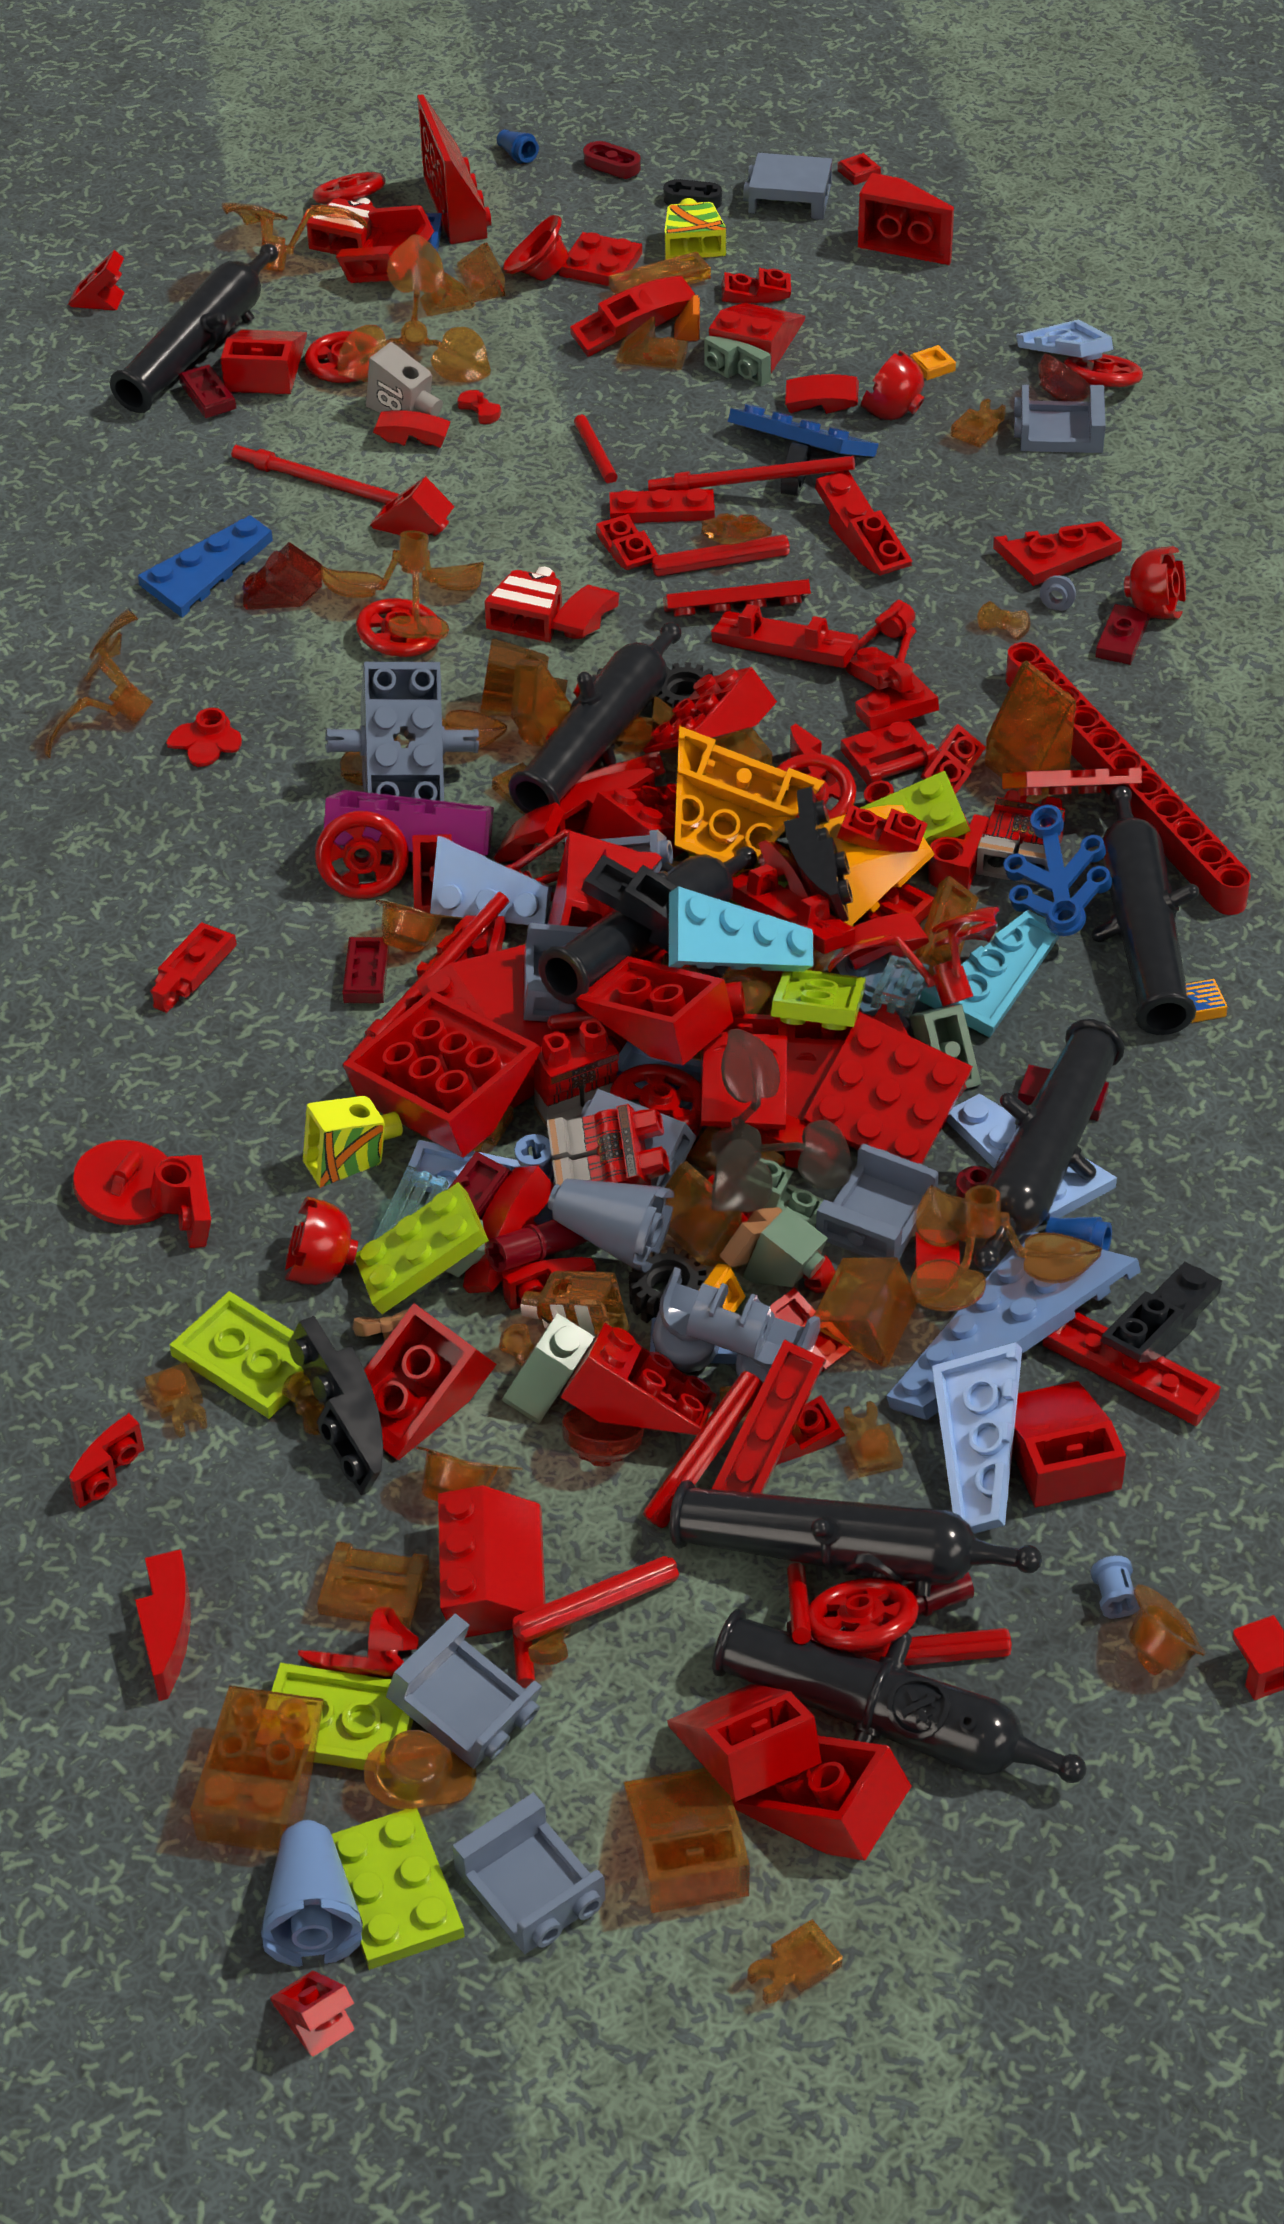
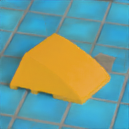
M679 726L674 847L696 856L707 854L720 859L722 862H726L735 856L739 848L748 846L756 852L757 864L759 862V855L762 854L758 843L764 840L775 842L785 831L784 821L795 819L799 814L797 790L812 786L816 794L825 781L788 768L787 772L715 745V739ZM742 869V870L739 871V872H740V873H743V872L749 871V870H751V869H746V870Z
M903 805L867 808V810L884 819H887L891 808L907 813ZM845 815L830 819L829 823L824 824V828H827L830 838H833L838 852L845 851L849 862L850 874L844 877L849 881L853 903L847 904L849 920L845 921V923L853 927V924L868 910L874 913L880 907L879 899L892 887H901L935 855L924 837L917 852L881 851L836 838Z

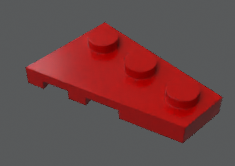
M1102 521L1060 527L1059 532L1056 534L1040 536L1038 531L1025 532V537L1022 539L1008 540L1006 535L994 537L993 549L1033 586L1043 583L1049 577L1063 575L1118 553L1122 548V539Z
M1142 767L1002 773L1003 789L1018 788L1019 796L1042 795V788L1047 787L1049 795L1072 794V787H1078V794L1101 793L1102 785L1142 783Z

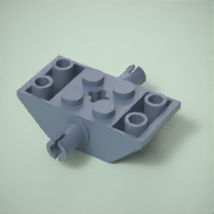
M364 662L360 728H326L325 741H327V744H325L326 753L360 752V756H362L364 792L444 801L443 756L445 752L478 753L479 741H476V738L479 737L478 729L445 730L444 726H442L440 662ZM398 734L405 736L409 740L406 748H401L400 742L394 741Z

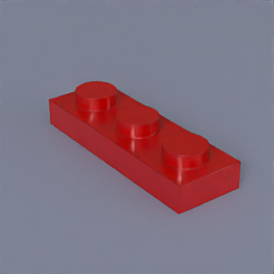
M693 488L690 490L659 489L656 491L624 490L621 492H609L610 519L629 514L633 523L715 520L714 489Z

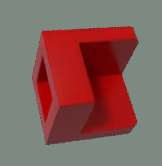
M1272 1615L1234 1629L1232 1638L1249 1664L1245 1686L1254 1701L1284 1690V1630L1276 1617Z

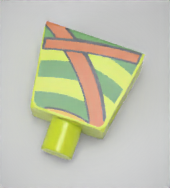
M686 198L679 204H671L667 207L665 260L726 256V227L713 203H697L694 199Z
M366 1096L307 1104L303 1162L320 1188L379 1165L382 1162L384 1140L401 1136L403 1133L400 1117L396 1112L380 1115L370 1098Z

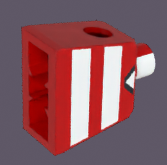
M365 197L358 199L356 202L341 198L333 199L306 222L309 249L338 255L341 249L362 248L374 230V226L368 216L369 211L375 208L372 202Z
M539 567L535 573L513 570L484 601L486 629L550 643L555 629L551 628L552 620L562 607L561 581L556 578L553 570L548 567Z

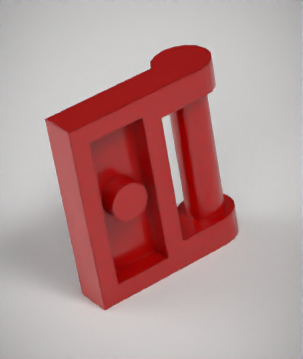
M909 720L894 722L891 725L869 730L841 740L842 753L867 785L921 766L926 767L936 751L935 746L927 744Z

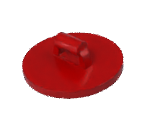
M113 1140L101 1143L85 1152L77 1162L73 1175L74 1193L80 1204L89 1213L106 1222L119 1225H139L154 1221L166 1214L156 1210L151 1205L149 1199L154 1168L159 1160L168 1156L151 1145L133 1140Z

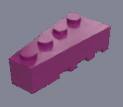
M342 790L326 797L324 828L342 814L352 811H371L387 817L399 827L405 836L408 849L413 852L412 835L452 834V841L483 856L490 853L494 807L352 790ZM366 827L362 835L378 841L381 832L374 828ZM344 831L334 842L344 847L346 842L353 837ZM381 850L382 852L393 853L391 850Z

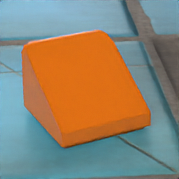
M698 295L692 296L674 324L675 341L700 340V297Z

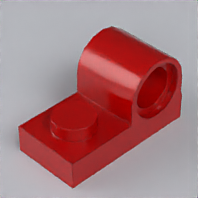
M974 814L969 825L970 832L960 835L959 839L941 837L930 844L935 855L928 861V880L933 886L959 894H968L976 874L978 846L981 837L985 836L989 817Z
M202 1155L164 1157L157 1162L154 1168L149 1197L151 1205L162 1213L179 1214L180 1231H187L189 1248L206 1247L211 1225V1214Z

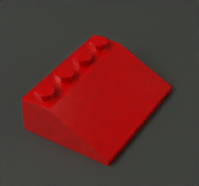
M424 94L417 95L423 178L437 213H442L443 228L450 244L486 239L487 226H491V214L489 207H484L482 191L477 190L475 174L470 173L467 156H462L457 143Z
M526 944L450 963L416 985L423 997L432 990L538 1044L539 1047H542L545 1035L556 1032L548 1027L547 1022L524 1020V952ZM579 1028L557 1032L564 1033L566 1037L579 1033ZM535 1062L504 1114L534 1095Z
M431 990L343 1063V1067L356 1097L366 1096L370 1098L376 1109L383 1114L396 1112L404 1126L464 1158L494 1132L541 1050L538 1044Z

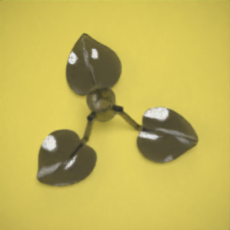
M740 1029L728 1030V1041L721 1063L723 1083L727 1092L735 1100L742 1103L751 1102V1104L740 1116L732 1118V1127L719 1130L712 1137V1152L718 1159L713 1181L712 1210L751 1212L763 1208L768 1203L772 1193V1175L768 1166L759 1161L762 1157L761 1152L800 1151L798 1170L800 1175L810 1185L823 1190L836 1189L846 1185L851 1179L852 1174L851 1155L844 1135L833 1123L826 1120H817L809 1123L803 1130V1144L800 1142L761 1144L759 1131L755 1127L745 1124V1121L760 1107L761 1098H770L776 1095L780 1083V1072L776 1058L763 1041L751 1033Z

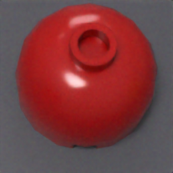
M899 350L898 354L894 353L874 377V392L870 393L866 390L861 401V407L880 419L890 421L902 418L908 411L915 414L925 399L921 395L924 387V374L920 366L903 351Z
M1174 546L1158 547L1141 554L1133 563L1130 576H1125L1124 579L1126 597H1131L1135 608L1148 613L1152 619H1179L1183 612L1175 611L1178 600L1183 602L1186 600V578L1183 561H1175L1173 553H1179V550Z
M306 1197L299 1210L300 1214L306 1215L305 1221L300 1222L298 1226L294 1225L285 1270L290 1267L292 1268L285 1276V1280L305 1285H320L328 1283L339 1276L344 1264L353 1265L358 1249V1240L351 1239V1223L342 1210L326 1201Z

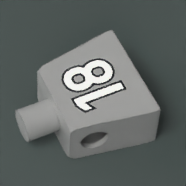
M389 342L369 358L366 407L379 413L381 411L405 410L437 416L442 409L443 401L431 394V372L394 343Z

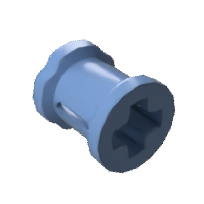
M538 1134L524 1136L516 1143L514 1149L516 1160L520 1164L519 1167L539 1165L552 1182L554 1171L553 1163L550 1161L552 1156L549 1139ZM532 1146L533 1156L529 1155L528 1148Z
M1123 1556L1105 1557L1097 1561L1090 1569L1091 1578L1099 1586L1102 1596L1099 1602L1103 1615L1110 1619L1133 1615L1142 1606L1139 1593L1134 1590L1130 1578L1133 1573L1132 1564L1128 1558Z

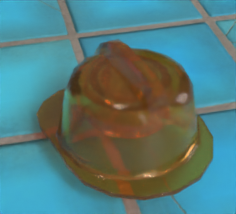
M376 900L375 904L383 907L381 925L383 942L386 945L406 952H417L428 946L444 917L464 918L429 914L389 901Z
M416 1448L426 1453L422 1494L427 1499L438 1502V1493L481 1485L489 1487L499 1468L523 1470L522 1467L470 1462L431 1449Z
M1138 1584L1134 1588V1595L1140 1609L1129 1631L1128 1638L1137 1649L1139 1662L1150 1674L1158 1675L1164 1669L1175 1672L1184 1666L1196 1653L1202 1656L1206 1654L1199 1645L1188 1620L1168 1599L1145 1585Z
M406 1730L396 1734L391 1740L378 1744L368 1754L363 1768L364 1782L371 1795L382 1804L396 1809H414L461 1801L472 1792L477 1779L476 1768H471L433 1735L421 1730Z

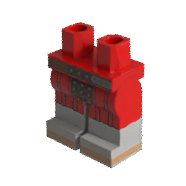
M1015 790L1007 791L1004 798L997 797L985 836L981 837L978 846L976 874L1010 880L1006 875L1004 867H993L987 861L992 857L1006 859L1011 854H1022L1028 862L1041 864L1049 872L1043 839L1035 835L1030 817L1038 807L1053 805L1060 810L1064 821L1065 809L1062 808V800L1047 796L1042 799L1041 805L1027 802V796H1019L1018 791ZM1063 831L1059 836L1060 843L1062 841ZM1016 865V869L1020 868L1022 865ZM1022 879V880H1018V881H1017V882H1022V883H1028V884L1037 885V884H1035V883H1033V882H1030V881H1028V880H1026V879Z
M596 1018L582 1022L579 1027V1033L566 1037L564 1033L556 1031L543 1037V1044L540 1047L541 1052L534 1065V1109L547 1127V1120L559 1117H563L565 1120L580 1118L584 1105L588 1100L593 1099L597 1089L610 1093L612 1084L617 1078L619 1052L609 1039L607 1031L601 1022Z
M629 1104L616 1106L617 1109L602 1110L594 1115L565 1120L563 1117L547 1120L551 1156L555 1159L552 1161L555 1185H561L565 1179L569 1178L651 1186V1179L670 1172L666 1150L662 1146L646 1150L645 1139L664 1135L661 1114L656 1109L635 1111Z

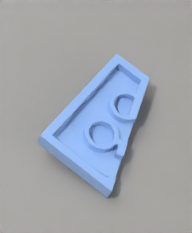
M1079 319L1016 334L1019 348L1080 357L1083 360L1099 359L1103 356V352L1113 350L1111 336Z
M437 837L430 914L464 918L466 915L476 916L497 892H501L509 899V904L498 915L505 917V923L529 925L530 923L548 924L552 887L492 861L475 851L464 848L445 837Z

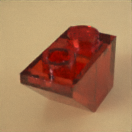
M288 542L280 551H274L267 559L266 564L258 572H252L245 579L242 586L243 607L247 610L301 607L322 587V564Z

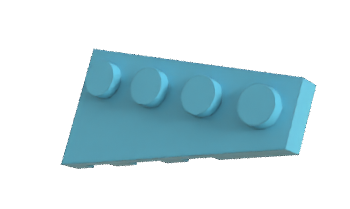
M678 886L669 892V967L681 968L684 965H697V968L711 969L715 966H730L731 969L735 970L760 967L765 971L804 972L813 966V929Z
M1026 910L996 933L990 943L984 947L979 946L971 952L969 959L961 964L967 975L973 997L950 1005H962L967 1026L990 1038L1060 936L1049 930L1045 918ZM936 986L926 987L922 990L919 1001L934 1009L942 1007Z

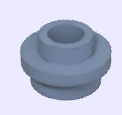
M1052 576L1042 584L1040 598L1047 608L1064 611L1074 603L1076 589L1069 578L1065 576ZM1052 591H1059L1063 598L1058 599L1054 597Z

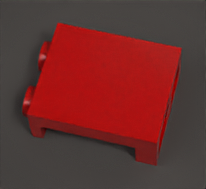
M421 205L373 208L369 211L368 216L374 226V230L363 247L341 249L336 256L350 283L402 280L434 233V229Z

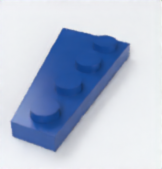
M745 404L744 410L730 409L728 418L730 423L840 454L875 457L879 443L851 437L849 432L831 427H829V431L820 429V423L808 420H801L800 423L793 422V416L779 412H773L772 416L764 414L765 408Z
M249 515L139 574V585L183 618L190 612V606L197 600L202 602L211 594L210 589L219 581L225 582L233 575L232 570L239 564L245 565L273 541L272 531Z

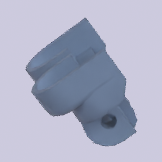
M674 1267L660 1298L659 1312L654 1322L652 1337L655 1352L666 1356L672 1362L673 1367L679 1371L691 1373L702 1370L712 1362L718 1353L719 1347L737 1353V1377L742 1372L748 1371L756 1375L763 1383L784 1339L810 1352L813 1351L820 1332L819 1317L813 1316L808 1319L805 1328L776 1318L770 1306L761 1303L755 1294H751L742 1315L722 1308L728 1294L727 1284L722 1283L720 1288H716L702 1283L698 1291L681 1285V1269Z

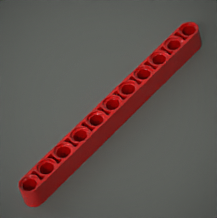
M1019 642L1011 645L1007 655V685L1086 770L1142 767V783L1122 784L1129 787L1132 792L1130 804L1133 816L1146 820L1156 827L1163 842L1165 856L1191 884L1198 886L1199 893L1216 911L1225 915H1236L1243 912L1247 906L1251 879L1248 869L1036 645L1028 642ZM1102 785L1101 787L1110 795L1111 789L1116 785Z

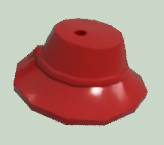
M550 215L542 221L505 260L503 270L509 274L522 272L540 281H544L554 275L565 264L569 256L562 237L559 235L562 218L557 215Z

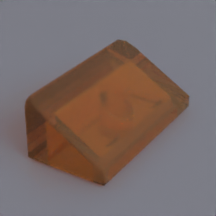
M487 242L457 262V268L474 302L505 296L504 274Z

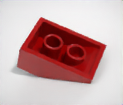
M871 173L859 193L858 248L950 265L952 258L954 207L902 178Z
M743 302L720 310L709 327V336L737 340L770 353L772 373L805 321V315Z
M629 956L589 987L587 993L581 994L576 998L577 1005L645 1054L652 1058L671 1062L672 1064L684 1065L689 1062L699 1051L734 1022L724 979Z
M415 1303L412 1304L364 1369L379 1411L383 1449L397 1460L404 1457L466 1405L497 1365Z
M817 1735L821 1764L737 1802L730 1796L726 1800L729 1807L825 1854L865 1861L912 1786L888 1745Z

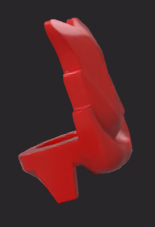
M380 1606L375 1609L370 1621L368 1656L316 1650H298V1655L308 1664L319 1669L371 1677L376 1675L393 1677L394 1672L404 1663L398 1655V1651L418 1649L419 1637L401 1623L393 1608Z

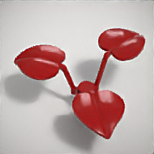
M999 907L980 908L967 914L949 918L932 928L933 935L948 930V936L936 942L934 948L950 944L952 957L951 961L934 966L935 975L933 976L900 936H892V934L861 940L848 946L829 963L828 971L830 973L841 960L860 949L897 946L925 979L927 988L936 986L942 1007L973 997V993L963 965L961 966L958 945L964 940L990 942L998 927L995 916L1000 911ZM975 921L981 922L967 929L960 930L964 924Z

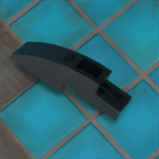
M812 786L797 790L799 818L784 821L786 837L791 852L812 895L821 894L828 898L830 914L843 922L848 921L847 904L853 903V895L849 881L844 877L850 874L845 851L838 852L833 838H830L827 828H824V824L829 823V815L824 800L817 801Z
M602 855L585 879L581 891L652 930L648 941L669 952V892L677 887L644 865L635 873L607 856ZM730 966L697 969L709 976L722 978Z
M1184 1262L1153 1294L1145 1291L1102 1334L1100 1342L1138 1362H1150L1162 1357L1175 1348L1194 1330L1199 1314L1219 1295L1223 1280L1205 1272L1199 1267Z
M316 1317L306 1318L299 1321L288 1342L290 1354L293 1361L302 1367L310 1380L315 1397L325 1405L317 1420L322 1439L326 1444L331 1445L341 1462V1468L345 1477L354 1483L362 1496L370 1491L382 1471V1427L373 1390L352 1346L336 1351Z

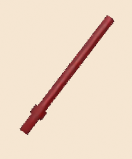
M235 445L232 449V458L254 464L256 469L262 471H278L383 504H387L399 495L392 491L276 457L274 452L260 448L256 451L239 445Z
M854 456L693 475L689 471L675 473L674 477L648 480L649 491L659 489L690 490L693 488L855 470Z
M501 892L495 894L381 1020L376 1019L365 1031L366 1037L348 1055V1059L423 997L416 985L448 964L456 962L509 904V899Z

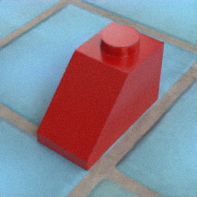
M425 476L385 504L370 526L376 530L421 540L430 533L436 536L442 532L449 524L446 518L455 506Z

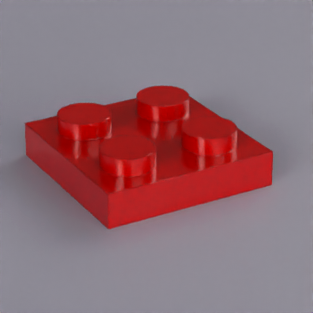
M582 232L568 252L567 261L559 269V276L620 288L641 257L642 244L631 242L624 238L616 239L601 236L598 233Z

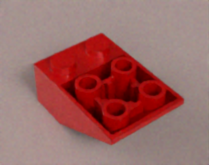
M242 329L226 339L221 355L224 385L230 392L291 394L306 342L307 332Z
M752 667L740 670L731 668L716 676H712V674L705 675L694 684L693 688L695 691L689 698L680 701L673 708L672 712L674 715L667 722L662 723L651 733L652 739L643 748V751L647 754L678 747L679 726L710 738L757 726L777 701Z
M669 783L667 786L659 787L644 785L641 788L635 789L619 787L611 791L597 792L583 833L596 839L645 836L650 835V830H659L666 836L667 840L671 841L673 858L684 852L674 847L677 784Z
M569 831L548 924L590 927L600 920L602 916L597 899L581 891L585 879L595 867L605 849L637 850Z
M771 1015L733 1016L734 1022L700 1051L701 1126L756 1128L763 1131L771 1129L785 1130L787 1024L781 1022L780 1017H773Z
M805 1021L802 1025H787L786 1114L803 1121L807 1110L852 1027L847 1026L845 1030H829L821 1026L822 1023Z
M604 1323L572 1373L561 1398L598 1422L698 1435L707 1422L717 1394L712 1392L708 1384L696 1376H687L673 1367L672 1362L663 1354L655 1351L650 1352L636 1343L634 1337L626 1330L619 1327L613 1328Z
M1079 1381L1018 1393L1012 1453L1034 1508L1122 1489L1126 1462L1125 1451L1111 1419Z
M749 1684L667 1720L668 1727L735 1802L752 1796L790 1777L797 1776L801 1772L822 1763L815 1716L791 1691Z

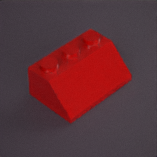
M484 1485L438 1493L440 1609L446 1621L455 1613L466 1621L470 1626L465 1638L513 1629L512 1620L515 1616L546 1604L542 1509L540 1504Z

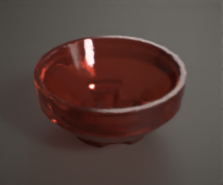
M1044 353L1038 363L1039 386L1059 401L1076 402L1085 400L1090 394V384L1064 363Z
M578 1408L568 1411L562 1420V1436L564 1441L578 1454L580 1459L586 1460L594 1466L608 1467L615 1462L622 1461L623 1458L639 1448L644 1436V1428L598 1422Z

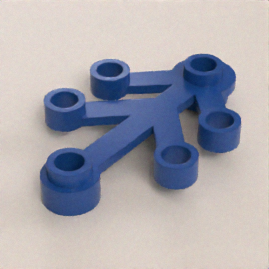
M1043 805L1033 811L1030 821L1035 835L1043 839L1049 872L1028 862L1022 854L1009 855L1004 860L1003 866L1010 880L1026 879L1053 892L1054 902L1033 894L1032 889L1024 884L1013 887L1009 893V899L1013 909L1016 911L1025 912L1026 910H1032L1046 917L1047 926L1052 933L1058 936H1070L1080 931L1085 925L1086 913L1084 908L1096 893H1104L1112 886L1113 882L1109 869L1104 866H1096L1088 871L1087 881L1070 898L1069 888L1090 862H1097L1104 858L1106 848L1100 836H1087L1082 840L1079 851L1064 867L1059 836L1064 828L1061 812L1056 806ZM1093 846L1099 847L1094 851H1088ZM1015 865H1022L1018 869H1011ZM1099 877L1105 878L1103 881L1094 882ZM1020 896H1028L1024 900H1017Z

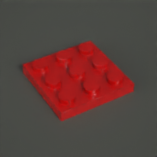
M860 1012L854 1027L850 1030L803 1121L857 1150L862 1144H866L877 1149H883L909 1161L924 1164L964 1088L973 1066Z

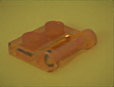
M338 1541L335 1545L317 1602L318 1613L320 1615L370 1622L373 1612L377 1607H391L401 1623L410 1629L420 1591L427 1577L429 1555L414 1553L412 1557L354 1549L352 1543ZM349 1567H357V1568H363V1569H370V1570H376V1571L396 1573V1574H402V1575H407V1576H406V1577H400V1576H394V1575H387V1574H381V1573L361 1571V1570L349 1569Z

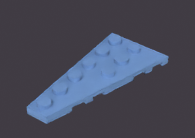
M1038 1232L1024 1234L887 1394L889 1407L895 1411L921 1419H929L938 1413L932 1370L933 1365L1017 1342L1022 1348V1353L1026 1352L1075 1318V1309L1091 1298L1097 1301L1101 1300L1111 1293L1109 1286L1124 1276L1130 1280L1140 1273L1138 1259Z

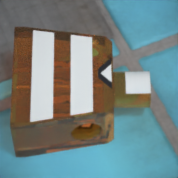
M555 1271L550 1274L541 1293L526 1291L522 1297V1316L541 1319L544 1331L557 1313L594 1337L604 1323L613 1328H622L627 1332L630 1330L615 1273Z

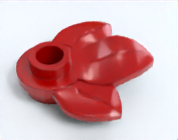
M218 708L201 710L196 715V720L193 723L179 725L167 739L168 748L188 750L187 754L190 763L196 767L211 765L219 758L221 751L235 753L242 744L240 732L231 727L229 718Z

